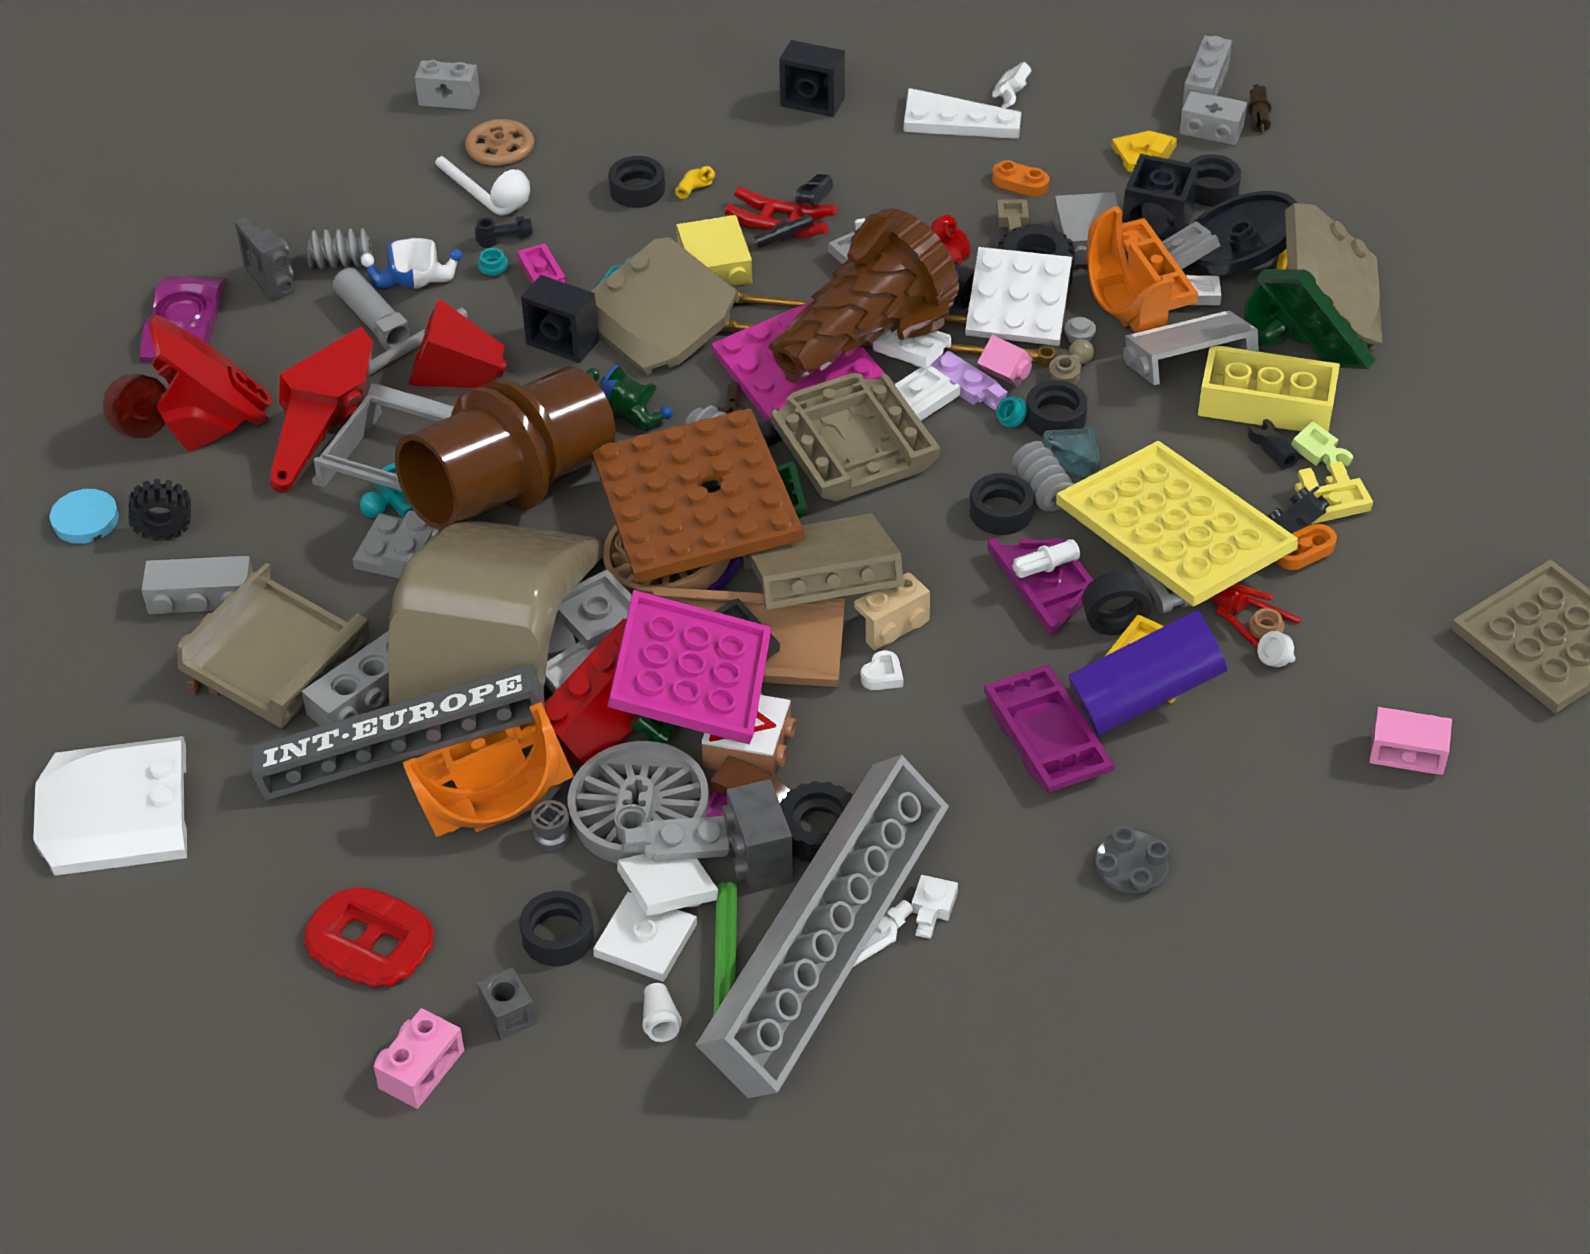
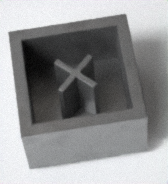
M771 779L727 789V805L722 806V813L728 828L726 831L729 851L734 850L736 858H733V863L738 880H745L749 893L793 883L792 835Z

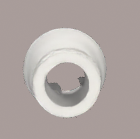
M652 983L644 990L642 1027L652 1040L657 1042L669 1041L679 1033L682 1019L667 991V987L662 983Z

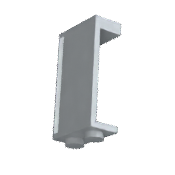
M1228 310L1126 335V347L1123 349V357L1127 366L1131 367L1153 385L1160 384L1159 359L1219 344L1230 348L1259 352L1258 329Z

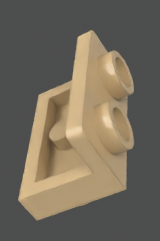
M911 573L903 575L904 586L872 591L854 601L855 609L866 619V643L874 651L894 642L897 638L922 627L930 621V591Z

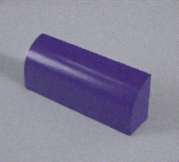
M1196 610L1069 674L1072 692L1096 733L1100 736L1228 670L1224 656L1213 633L1200 612Z

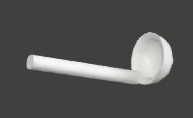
M440 156L435 161L437 167L497 215L511 214L513 211L520 209L529 199L530 183L525 174L520 170L512 169L499 176L493 184L490 195L445 157Z

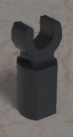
M1263 420L1262 431L1256 429L1253 424L1249 426V439L1256 444H1261L1263 451L1282 470L1296 464L1299 453L1278 431H1274V424L1270 420Z

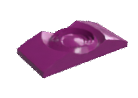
M165 276L160 280L155 288L151 316L144 322L139 356L141 363H152L156 355L152 346L149 319L156 314L209 345L226 288V277Z
M1049 664L984 685L985 695L1001 731L1012 739L1020 752L1028 774L1046 792L1050 793L1114 771L1115 764Z

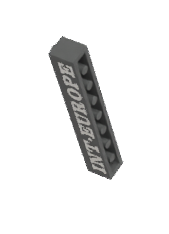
M532 663L253 746L252 776L265 800L277 798L533 722L535 720L529 707L542 702L545 709L544 690Z

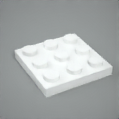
M979 247L965 328L966 336L991 338L994 335L1002 340L1060 346L1072 257Z

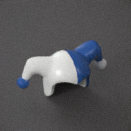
M405 238L394 240L388 244V266L382 271L375 267L374 258L368 253L362 255L361 263L366 267L368 275L377 289L383 290L397 285L409 289H417L427 285L429 282L443 283L452 280L457 262L462 258V252L459 249L451 250L449 261L446 265H441L437 262L435 243L432 240Z

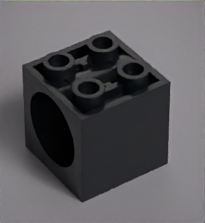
M1140 154L1125 188L1122 222L1127 223L1145 218L1161 242L1189 226L1194 213L1199 165Z

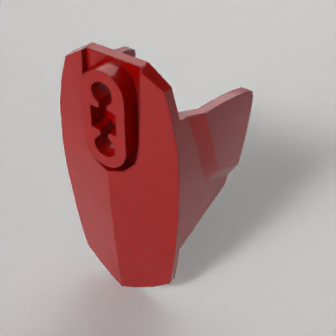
M156 314L149 319L150 336L156 354L152 360V365L158 371V374L163 376L169 383V387L161 395V399L157 403V409L166 425L187 451H193L233 431L245 420L259 426L269 418L266 412V408L272 404L269 393L236 364L198 337Z

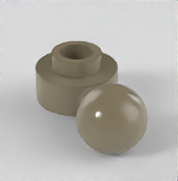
M1085 339L1073 341L1069 347V355L1057 356L1050 362V380L1077 384L1081 378V364L1089 362L1093 357L1094 348L1092 344Z

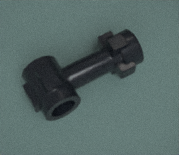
M519 216L515 218L516 222L495 225L493 219L481 218L477 221V227L474 228L476 241H478L481 247L490 248L496 244V237L518 234L519 239L526 238L529 235H533L530 217L524 218V216Z

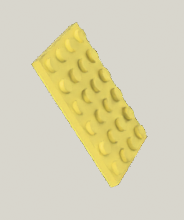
M1159 440L1058 492L1056 496V504L1193 607L1295 551L1298 545L1297 537Z

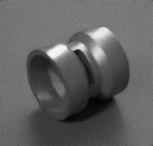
M546 800L537 804L531 811L534 842L542 851L557 852L567 847L570 842L571 833L568 825V811L561 802Z

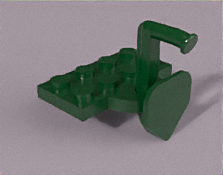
M1287 267L1286 269H1263L1256 278L1259 284L1245 300L1244 320L1258 329V346L1281 345L1287 338H1290L1298 343L1309 345L1321 361L1340 364L1339 368L1369 369L1375 362V358L1368 351V345L1358 338L1351 329L1350 322L1341 316L1334 307L1333 300L1323 293L1316 284L1315 277L1309 271L1304 269H1288Z

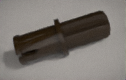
M1255 84L1253 89L1250 90L1248 111L1252 115V129L1259 133H1262V124H1264L1265 132L1270 129L1269 113L1271 111V103L1267 100L1266 87Z

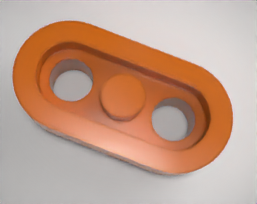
M1010 160L1002 161L993 167L992 182L999 188L1032 197L1042 196L1049 190V175L1039 168L1028 167Z
M1309 525L1292 533V535L1298 538L1297 549L1275 562L1278 566L1287 570L1301 569L1331 555L1335 550L1337 535L1327 525Z

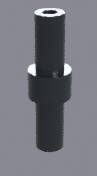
M809 213L790 222H787V220L775 224V228L754 236V239L759 248L778 239H781V241L793 237V233L810 227L814 223Z

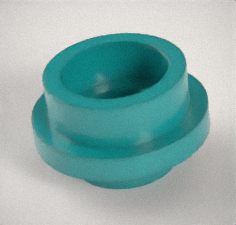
M488 248L480 253L477 261L478 269L484 274L495 276L507 269L508 259L502 250Z
M1016 396L1002 399L996 409V416L999 422L1009 429L1019 426L1027 414L1025 401Z

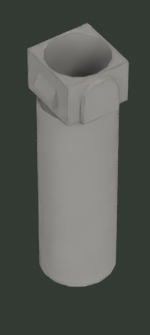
M346 268L335 276L333 280L334 291L371 330L386 351L410 338L408 321L399 312H395L356 269Z

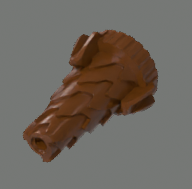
M896 208L881 210L877 214H870L851 238L852 243L847 254L848 260L833 271L832 279L811 296L814 301L794 318L789 328L769 344L774 360L784 371L787 381L795 384L818 368L822 371L844 353L851 355L866 341L871 345L889 329L892 333L897 330V337L900 340L927 335L937 331L945 324L944 317L949 314V308L952 307L959 290L958 273L946 246L942 244L940 238L931 231L928 225L921 222L916 216Z

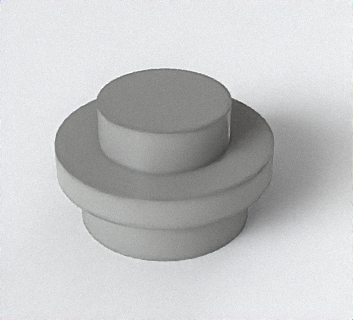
M1076 317L1066 322L1064 332L1070 343L1077 339H1085L1091 342L1096 334V326L1085 317Z

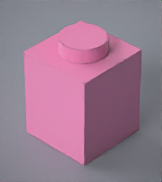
M992 335L977 363L986 373L1018 387L1020 382L1029 375L1033 359L1024 349Z

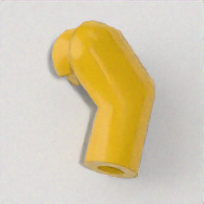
M703 166L701 169L688 171L676 187L675 194L680 199H686L692 190L708 187L715 177L714 170L709 166Z

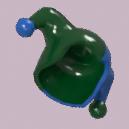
M615 365L600 382L599 386L605 393L613 415L627 418L635 426L643 430H648L661 420L669 419L673 415V411L669 406H663L659 412L650 414L646 405L655 393L656 385L650 383L644 386L638 383L618 365ZM591 368L587 370L586 373L593 377L595 381L599 380L600 373L597 369Z

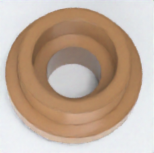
M1270 608L1258 610L1249 621V630L1258 639H1261L1270 631L1284 632L1285 625L1280 613Z

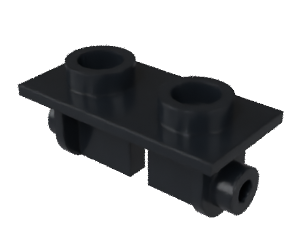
M1305 486L1289 498L1293 503L1283 512L1278 507L1267 517L1292 534L1301 529L1295 522L1297 518H1300L1307 527L1320 516L1327 513L1326 508L1330 505L1322 495L1317 498L1313 494L1319 489L1318 486L1310 491Z

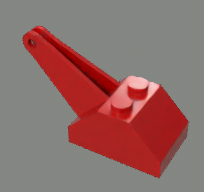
M362 327L280 373L279 404L286 412V417L270 474V483L275 491L287 492L293 487V484L330 427L337 426L344 421L347 422L365 399L373 341Z

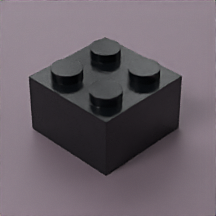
M790 40L779 58L780 106L834 117L845 99V50Z
M540 275L521 296L526 345L581 363L599 342L595 293Z

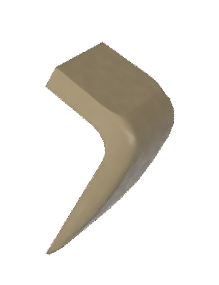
M473 519L443 528L410 558L395 588L388 630L389 706L531 663L544 690L549 644L559 607L563 599L603 557L605 540L593 536Z

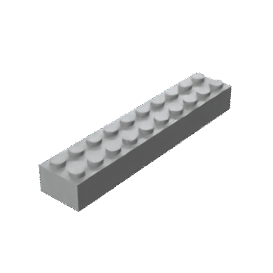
M903 755L875 763L871 766L696 1043V1046L747 1098L778 1093L949 807Z

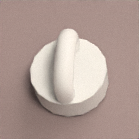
M1270 631L1258 643V657L1262 663L1268 666L1280 668L1287 663H1293L1296 659L1293 641L1284 633Z

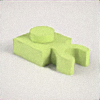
M1314 421L1305 427L1291 443V446L1315 466L1321 461L1326 463L1328 471L1330 463L1342 461L1348 467L1353 459V455L1348 450L1336 448L1338 439Z

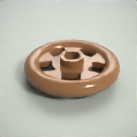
M495 119L483 122L474 127L468 133L465 140V148L468 155L475 161L488 166H506L517 163L527 157L534 146V136L530 129L520 122L509 119ZM518 134L521 137L514 139L512 135ZM478 139H485V143H477ZM513 146L518 148L515 151L509 152ZM490 150L492 153L495 154H488L486 153V151Z

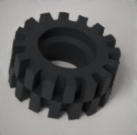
M154 479V484L152 485L149 480L143 482V488L137 485L134 487V492L131 491L129 495L130 527L133 526V531L136 534L142 531L143 538L148 539L149 535H153L154 541H159V536H164L165 540H171V534L176 538L181 536V530L186 532L191 521V498H189L188 491H182V485L178 483L172 487V481L167 479L165 484H160V479ZM162 507L169 509L170 511L164 513H157L149 509Z

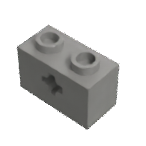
M435 60L420 62L415 75L419 106L474 110L480 94L477 65L463 62H438Z
M1190 91L1182 109L1179 134L1236 146L1244 127L1247 102Z

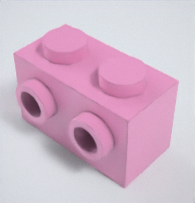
M1378 707L1372 732L1369 763L1443 775L1450 750L1452 719Z
M421 1008L412 1020L409 1019L402 1025L398 1037L390 1047L383 1049L377 1056L373 1067L378 1088L418 1109L464 1052L460 1027Z

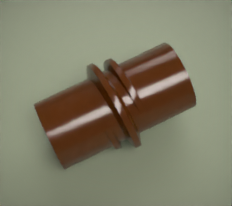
M567 366L522 386L517 382L498 378L459 396L450 417L400 438L395 448V468L400 487L407 502L417 516L430 527L439 530L468 520L505 502L509 506L522 511L531 509L542 504L549 490V484L554 483L557 478L594 462L592 452L606 443L615 442L616 428L613 412L603 390L594 378L581 368Z

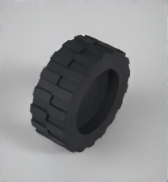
M812 781L809 784L803 783L798 785L796 789H791L787 792L785 798H782L780 806L792 835V856L798 857L803 862H811L830 832H807L801 827V818L810 812L824 811L835 815L838 820L853 796L850 792L845 791L844 787L836 786L826 781L825 783Z

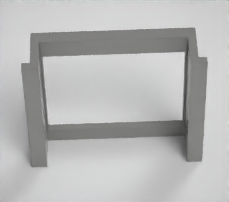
M371 382L366 398L320 457H315L316 475L312 479L313 485L325 488L335 473L340 472L402 491L397 474L350 461L347 458L382 414L381 405L434 421H441L450 417L454 406Z

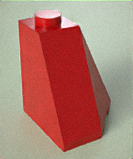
M437 299L427 321L419 351L416 353L408 384L430 387L477 388L494 381L496 377L501 378L507 364V360L502 359L505 346L447 303Z

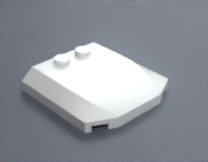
M184 737L57 752L53 755L35 784L33 840L36 849L47 861L54 876L187 858V828L184 821V773H186V744Z

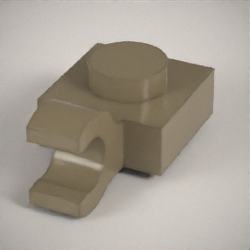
M997 200L998 227H1007L1009 232H1013V229L1016 227L1029 225L1027 200Z

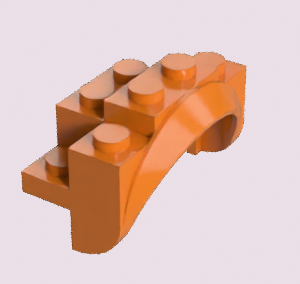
M1115 206L1102 212L1094 219L1088 230L1086 251L1091 290L1099 305L1118 319L1123 327L1131 326L1133 331L1138 333L1167 326L1169 310L1198 302V291L1145 218L1122 224V211L1119 206ZM1124 248H1125L1126 251L1128 252V261H1127V258H1126V254H1125Z
M542 702L529 707L535 720L533 722L438 749L416 759L414 757L403 762L413 790L436 837L456 831L460 827L474 828L477 833L486 828L510 821L543 802V796L550 787L557 786L563 781L574 777ZM533 745L526 758L522 749ZM453 780L457 789L445 787L442 784Z

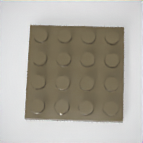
M1551 559L1453 619L1452 631L1553 713H1558L1590 692V589Z

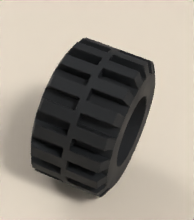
M1025 225L1023 228H1014L1013 232L1008 231L1004 234V238H1000L997 249L1072 257L1069 290L1073 278L1075 248L1073 247L1072 240L1067 238L1065 233L1057 232L1056 228H1047L1045 225Z

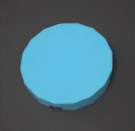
M81 489L61 497L52 506L49 517L53 530L61 540L70 543L86 544L93 542L94 537L101 535L103 538L116 527L119 513L115 499L107 492L98 489Z

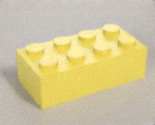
M1217 345L1211 346L1201 387L1198 416L1255 425H1263V420L1268 419L1274 424L1275 428L1302 431L1314 421L1328 432L1340 364Z

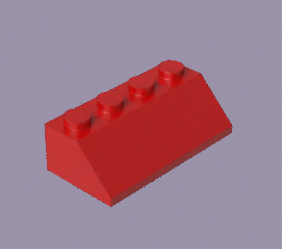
M624 618L544 703L546 714L567 761L579 769L599 752L622 744L634 730L630 727V722L635 714L607 707L626 622Z

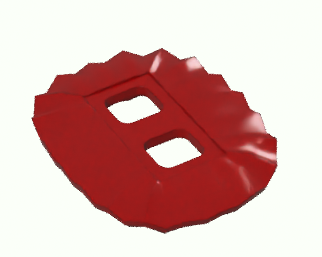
M354 887L336 892L320 905L307 923L303 944L310 958L317 960L324 969L332 970L338 977H346L353 983H364L373 989L380 985L393 987L400 979L411 977L416 967L424 962L426 955L433 949L436 932L429 919L408 903L376 889ZM353 920L368 926L360 938L355 941L340 935L348 923ZM385 935L399 941L398 945L388 956L380 955L371 950L376 942Z

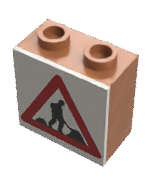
M760 695L754 735L750 745L704 733L702 739L703 767L718 770L729 755L775 777L778 766L783 767L786 761V740H792L795 733L796 718H791V700Z

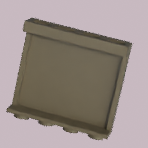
M873 513L802 525L805 540L743 556L744 569L753 568L762 584L764 606L767 610L904 586L901 552Z
M266 562L258 571L250 573L244 584L234 593H229L223 603L213 613H208L191 634H186L181 638L176 649L178 669L282 729L304 707L301 691L359 652L368 642L369 619L357 613L349 622L342 620L271 580L270 564Z

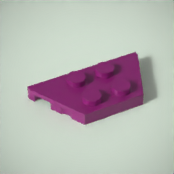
M999 538L989 539L987 545L989 553L1049 636L1055 635L1083 606V592L1088 584L1093 581L1092 577L1080 561L1076 560L1056 566L1052 572L1041 571L1019 578L1012 568L1015 558L1036 552L1040 546L1046 545L1051 547L1065 541L1063 539H1046L1043 541L1019 539V545L999 544Z

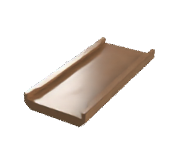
M636 586L635 588L636 591L710 611H715L734 599L739 598L763 625L772 627L771 634L780 643V651L766 659L763 683L838 687L845 598H831L767 610L764 606L763 593Z

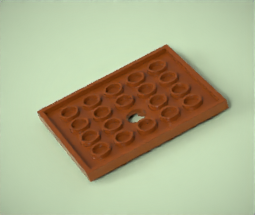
M751 408L737 410L713 418H705L682 426H673L666 430L646 435L642 434L614 443H606L592 452L594 463L636 583L805 540L802 525ZM712 480L722 482L721 489L708 493L705 487L700 486L704 482Z

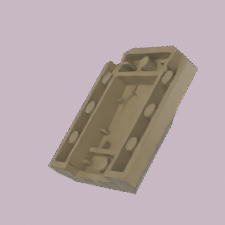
M1294 203L1285 210L1287 268L1309 271L1315 277L1316 284L1323 293L1333 300V305L1341 316L1350 322L1351 329L1358 338L1369 343V349L1374 350L1383 344L1377 257L1367 249L1362 240L1352 237L1339 221H1333L1316 205Z
M670 237L652 240L590 291L595 293L599 337L646 376L653 374L651 369L667 364L671 368L681 364L727 325L731 318L729 312L734 302L738 303L740 299L735 288Z
M851 373L798 390L786 398V404L780 410L774 409L771 412L772 425L821 498L835 502L924 472L940 458L939 445L887 374H880V379H863L862 374Z

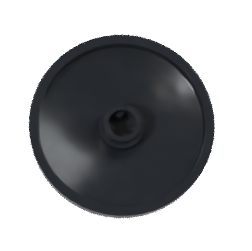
M1257 191L1230 198L1207 210L1195 221L1208 229L1212 236L1215 234L1220 246L1189 265L1190 268L1201 274L1220 276L1244 272L1272 260L1287 249L1285 210L1294 203H1297V201L1290 195L1282 192Z

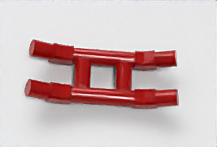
M739 185L733 196L746 202L748 206L761 210L759 216L730 203L724 214L727 216L736 215L739 224L745 227L770 230L776 227L775 224L783 221L771 218L774 211L790 214L787 222H790L809 213L812 220L824 219V217L836 216L838 210L836 204H819L814 207L810 204L797 205V203L767 198ZM826 222L814 223V225L792 235H796L799 238L815 237V235L827 234L828 224Z

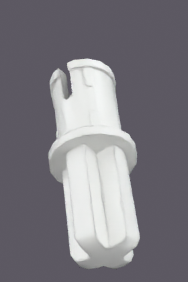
M1071 539L1051 547L1046 545L1040 546L1036 552L1015 558L1012 564L1013 571H1015L1019 578L1041 571L1052 572L1056 566L1078 560L1080 557L1079 547Z

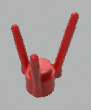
M1238 583L1212 597V603L1218 606L1215 613L1225 618L1256 649L1258 648L1259 641L1231 613H1241L1247 604H1250L1259 609L1270 608L1276 610L1283 619L1296 624L1301 622L1299 617L1253 598L1271 601L1273 599L1272 594Z

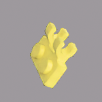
M1342 461L1329 464L1328 468L1332 476L1326 477L1325 482L1327 485L1321 487L1318 485L1311 468L1298 471V477L1301 482L1295 484L1296 492L1305 486L1309 491L1318 486L1319 489L1313 494L1317 498L1322 495L1330 505L1326 508L1327 513L1311 524L1371 511L1373 500L1360 478L1350 480Z

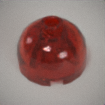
M139 373L122 375L113 381L104 393L102 406L108 424L116 432L136 439L152 437L165 424L157 409V403L161 399V395L166 392V388L154 377Z

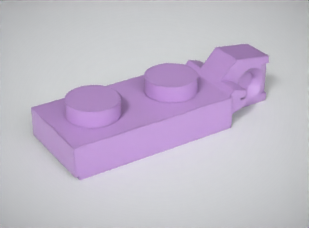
M950 351L941 355L931 364L932 367L950 378V383L953 385L959 384V396L972 405L977 402H983L996 411L999 402L1006 398L1007 391L996 380Z

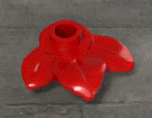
M949 214L940 215L934 219L930 226L931 231L936 233L942 244L949 251L950 257L959 262L961 266L962 259L969 258L971 252L966 234L958 229L956 220Z

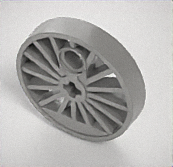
M627 742L599 752L578 770L568 791L569 815L577 837L591 853L615 864H618V859L644 854V852L623 853L622 836L624 829L639 828L641 823L653 820L689 818L684 815L699 818L706 817L708 814L709 792L703 770L687 753L674 746L660 742ZM619 774H626L627 779L624 781ZM603 775L610 784L598 780V778ZM587 790L594 794H585V792ZM700 798V801H695L692 799ZM578 808H579V809H588V810H584V811H579V812H578ZM607 833H609L605 840L601 838Z

